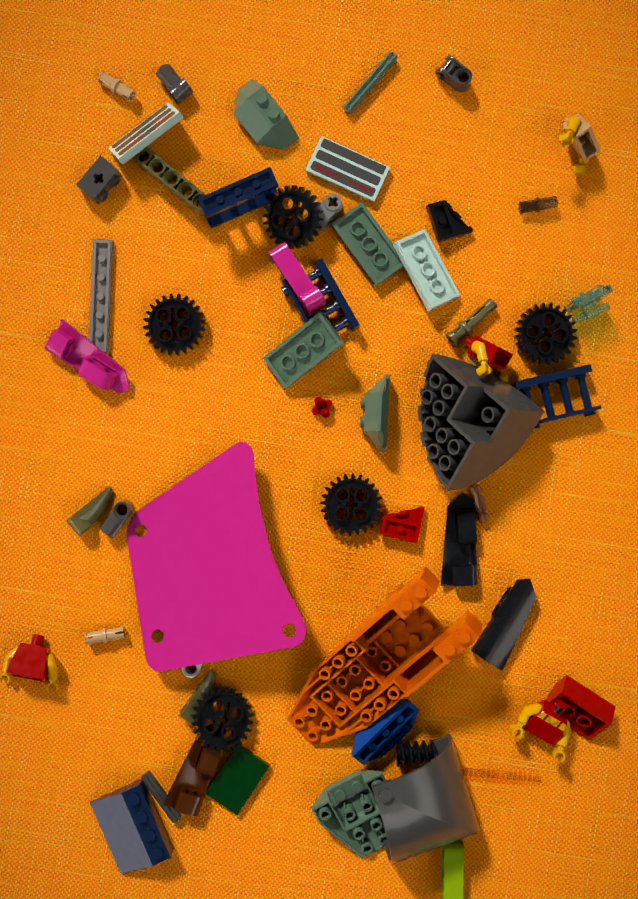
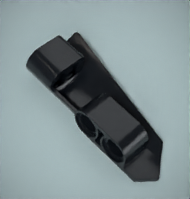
M461 493L447 506L441 586L478 585L475 510L473 499L464 493Z
M530 578L517 579L513 587L510 586L505 591L491 614V620L471 649L473 653L500 670L504 669L536 600Z

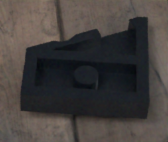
M446 200L426 206L438 243L473 232L472 227H468L461 220L462 217L452 209V206Z

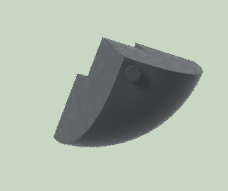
M432 354L423 375L426 377L424 387L420 388L421 406H418V419L422 422L423 431L420 432L423 447L427 449V460L433 464L436 470L434 474L447 491L458 490L483 480L503 466L525 443L545 411L522 392L490 373L483 378L482 375L479 376L476 369L478 367L451 357Z

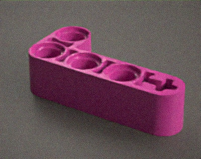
M285 242L268 252L272 261L309 315L326 305V300L317 286L313 285Z

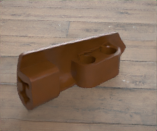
M213 723L205 726L208 731L213 728ZM196 738L163 803L164 806H174L176 812L190 816L199 815L210 779L215 774L222 753V747L220 752L215 751V746L212 751L208 750L209 744L203 747L201 746L203 739L197 741Z

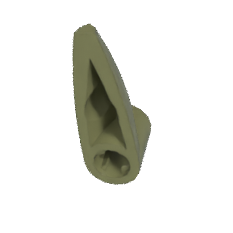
M110 486L67 520V523L78 536L88 530L105 510L113 490Z
M210 669L179 713V716L189 723L195 721V718L190 717V715L196 714L192 707H199L196 700L200 699L203 701L202 694L205 693L209 696V689H214V670Z

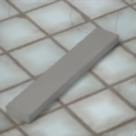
M93 239L89 340L103 352L109 354L113 240Z

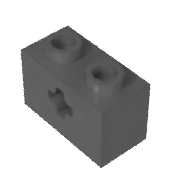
M100 155L76 185L84 194L99 204L106 200L112 187H116L119 184L122 175L116 167Z

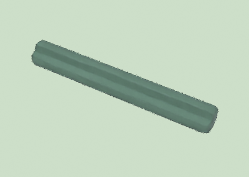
M390 51L344 104L343 109L345 112L351 114L397 61L396 54Z

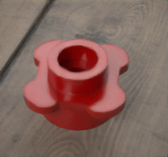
M316 397L314 399V408L311 410L312 414H319L324 418L329 417V409L333 405L332 401Z

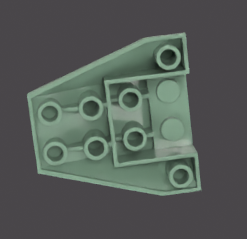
M363 769L355 771L326 786L311 807L320 825L361 858L383 848V840L387 839L371 785L386 781L381 771Z

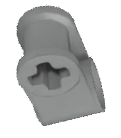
M329 194L321 202V205L317 207L318 210H323L319 217L324 220L318 222L322 226V228H319L321 231L329 226L342 209L341 198L337 194ZM330 202H336L337 206L330 207Z

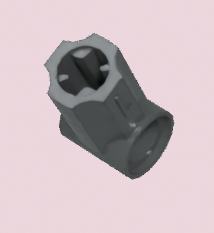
M163 64L158 69L157 77L168 89L169 94L177 104H180L193 93L184 78L181 79L169 64Z
M128 500L116 503L100 527L102 532L114 538L128 517L133 514V504ZM122 504L127 507L126 514L120 512Z

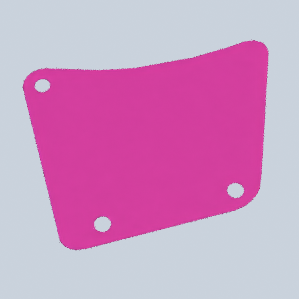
M239 442L234 444L144 506L132 517L127 530V541L145 656L149 667L154 671L161 672L296 647L302 642L306 634V626L281 578L271 553L258 500L254 454L252 448L247 443ZM138 525L146 527L147 533L144 537L136 535L135 529ZM286 624H293L295 626L296 633L294 636L287 637L284 635L283 628ZM154 630H161L164 634L163 640L159 643L154 642L152 639Z

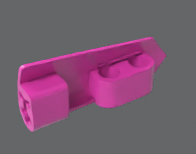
M61 319L59 328L51 332L45 345V350L78 369V374L103 390L112 389L118 394L129 390L126 370L64 319Z

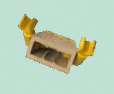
M576 114L564 120L562 127L565 134L559 135V141H562V147L572 145L580 156V165H574L573 167L575 177L586 174V164L601 149L590 124L580 114Z

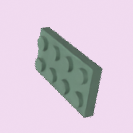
M363 202L331 224L334 231L375 287L404 267L392 245L393 243Z
M319 312L264 356L263 359L283 388L286 389L345 343L323 312Z

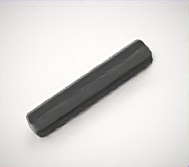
M150 771L144 773L141 780L172 823L180 820L182 815L175 811L174 806L163 805L167 794Z

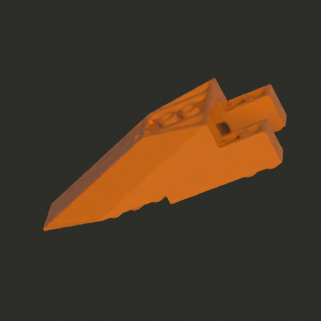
M427 567L423 568L405 585L401 583L311 672L287 720L313 746L367 728L402 698H407L480 638L483 624L469 610L446 628L423 605L426 600L436 593L440 582Z

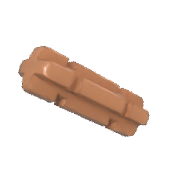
M480 485L473 486L470 489L472 495H474L473 501L476 513L479 514L477 515L480 523L489 521V515L486 513V503L484 496L481 494L483 493Z

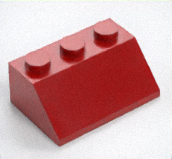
M568 675L564 676L554 685L546 698L547 701L553 704L557 700H562L567 705L565 711L568 713L567 720L570 722V729L587 740H591L612 725L616 706Z

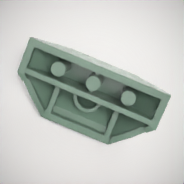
M252 79L237 91L234 116L257 145L285 150L299 139L287 115L263 85Z
M385 375L365 393V397H361V409H364V416H360V428H363V433L380 452H386L390 375Z

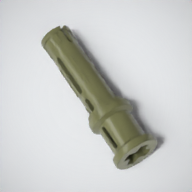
M489 298L465 321L458 322V326L445 334L447 339L457 347L466 335L469 336L472 329L497 308L494 300Z

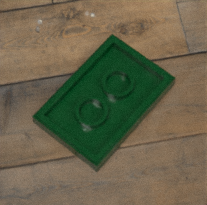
M237 744L235 750L232 751L208 787L206 794L238 815L270 764L242 745Z

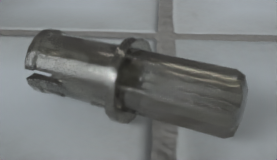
M556 196L520 201L518 204L519 212L523 214L555 208L558 205V199Z

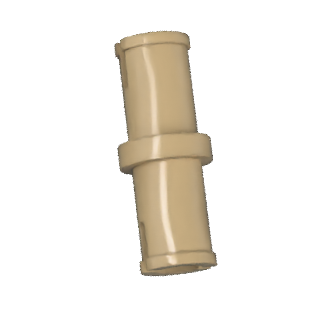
M104 71L98 75L97 82L109 88L113 94H119L129 102L134 99L136 91L124 85L122 80L115 79Z
M124 626L112 629L102 628L100 631L86 632L84 638H93L85 639L86 645L99 642L105 644L111 640L125 639L126 635L124 633L117 634L125 632Z

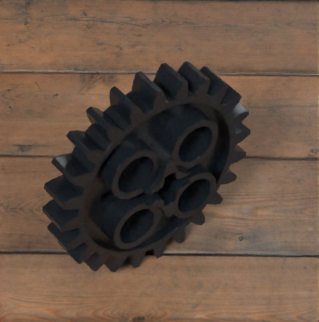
M292 185V187L285 186L284 190L278 188L279 195L272 193L274 199H267L270 206H264L268 213L263 214V217L267 218V221L263 224L269 225L266 232H272L269 238H276L275 244L285 242L290 249H294V247L300 249L301 244L308 246L307 240L314 242L312 235L319 236L316 229L322 228L318 222L324 220L319 217L323 210H318L317 208L321 205V202H314L317 196H310L311 190L305 191V187L300 186L298 188L297 185ZM290 199H292L293 206L291 209L288 206V201ZM304 210H307L308 217L306 220L303 218ZM280 215L283 217L281 225L278 222ZM295 226L298 228V234L296 236L293 233V229Z
M172 293L169 299L163 295L162 302L156 299V306L150 304V307L153 309L152 312L146 311L149 318L143 319L148 323L143 328L149 330L145 336L152 337L149 343H156L154 346L156 350L161 347L162 354L168 350L169 356H172L173 351H175L177 356L180 355V351L187 354V348L193 351V344L200 345L197 339L204 338L200 332L206 331L205 328L201 327V325L206 324V321L200 320L204 313H197L201 309L200 306L194 307V300L188 303V296H185L182 300L180 294L177 295L176 299ZM173 308L175 309V321L179 324L176 325V333L178 336L177 342H175V330L171 326L174 324L172 315ZM181 311H188V315L186 318H179V313ZM162 313H169V317L167 320H160V315ZM189 329V336L182 338V330ZM165 331H170V338L163 340L162 334Z
M541 303L540 308L535 304L533 310L528 308L526 310L527 314L523 313L520 315L523 320L516 322L520 327L514 329V331L519 332L518 335L514 336V339L520 340L516 346L523 347L519 352L525 351L527 353L525 359L531 356L532 363L538 359L539 365L543 364L544 360L547 365H550L551 360L557 363L559 362L558 357L563 360L566 358L564 353H571L569 348L575 347V344L571 341L577 339L576 336H573V333L578 330L572 329L576 322L569 321L572 315L565 316L566 309L560 312V305L553 308L552 303L548 304L547 307L545 303ZM545 316L551 319V325H547L544 322ZM555 324H559V327L546 337L539 340L536 344H532V341L545 331L552 328ZM529 327L536 330V336L529 334ZM556 332H560L562 334V341L556 339ZM540 343L547 345L546 352L540 349Z
M352 473L351 478L348 479L347 475L344 474V480L337 477L338 483L335 484L330 481L332 488L325 487L328 494H322V496L326 498V501H322L320 504L326 505V508L322 509L321 512H327L324 519L330 518L328 525L335 524L334 531L341 528V534H344L348 530L349 536H351L352 531L355 530L356 534L359 535V529L366 533L367 525L373 528L372 520L378 522L375 515H381L382 513L377 511V508H381L383 505L378 504L377 501L381 500L382 497H376L379 489H372L375 483L368 485L369 478L362 481V475H359L355 479V475ZM353 487V501L357 503V506L353 507V520L350 522V508L346 506V502H350V488ZM340 489H345L348 492V496L344 500H340L337 497V492ZM359 490H364L367 493V497L363 501H359L356 498V493ZM339 508H344L347 511V515L343 519H339L336 516V511ZM359 509H363L366 512V516L362 520H358L355 517V513Z
M217 687L216 693L213 689H209V696L203 693L204 700H196L199 707H192L196 711V714L190 715V717L195 718V721L191 722L190 725L196 726L192 733L199 734L196 737L197 741L203 739L201 746L205 747L209 744L208 750L212 751L214 746L216 752H220L221 747L224 752H228V746L235 750V743L242 745L240 739H247L244 733L252 731L247 727L253 724L249 720L253 713H248L251 706H245L248 699L244 698L241 700L242 693L235 695L236 689H232L229 692L228 687H224L222 692L221 688ZM219 701L221 708L216 712L213 709V704ZM234 708L238 710V716L235 719L231 717V711ZM219 716H223L225 722L218 720ZM211 719L213 721V728L208 731L205 724ZM229 727L231 733L229 737L225 738L223 730Z

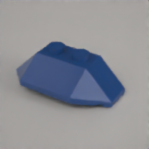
M401 699L370 726L356 732L352 756L365 765L369 761L386 755L413 728L416 716L420 710L409 699Z

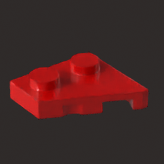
M421 506L411 510L384 515L379 535L417 543L425 507Z

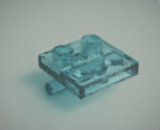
M602 284L586 292V294L582 292L568 300L569 304L564 307L567 310V314L579 308L582 311L581 314L572 317V322L577 324L584 320L589 321L598 317L600 313L609 310L610 305L607 302L597 307L594 302L612 293L611 285L605 287Z

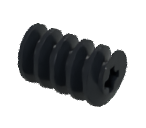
M414 740L412 746L409 741H406L405 747L399 741L397 747H395L397 767H399L400 761L407 767L408 761L411 762L412 766H415V762L418 760L420 766H422L423 760H426L428 763L436 758V748L433 740H429L428 746L425 740L421 741L420 746L417 740Z

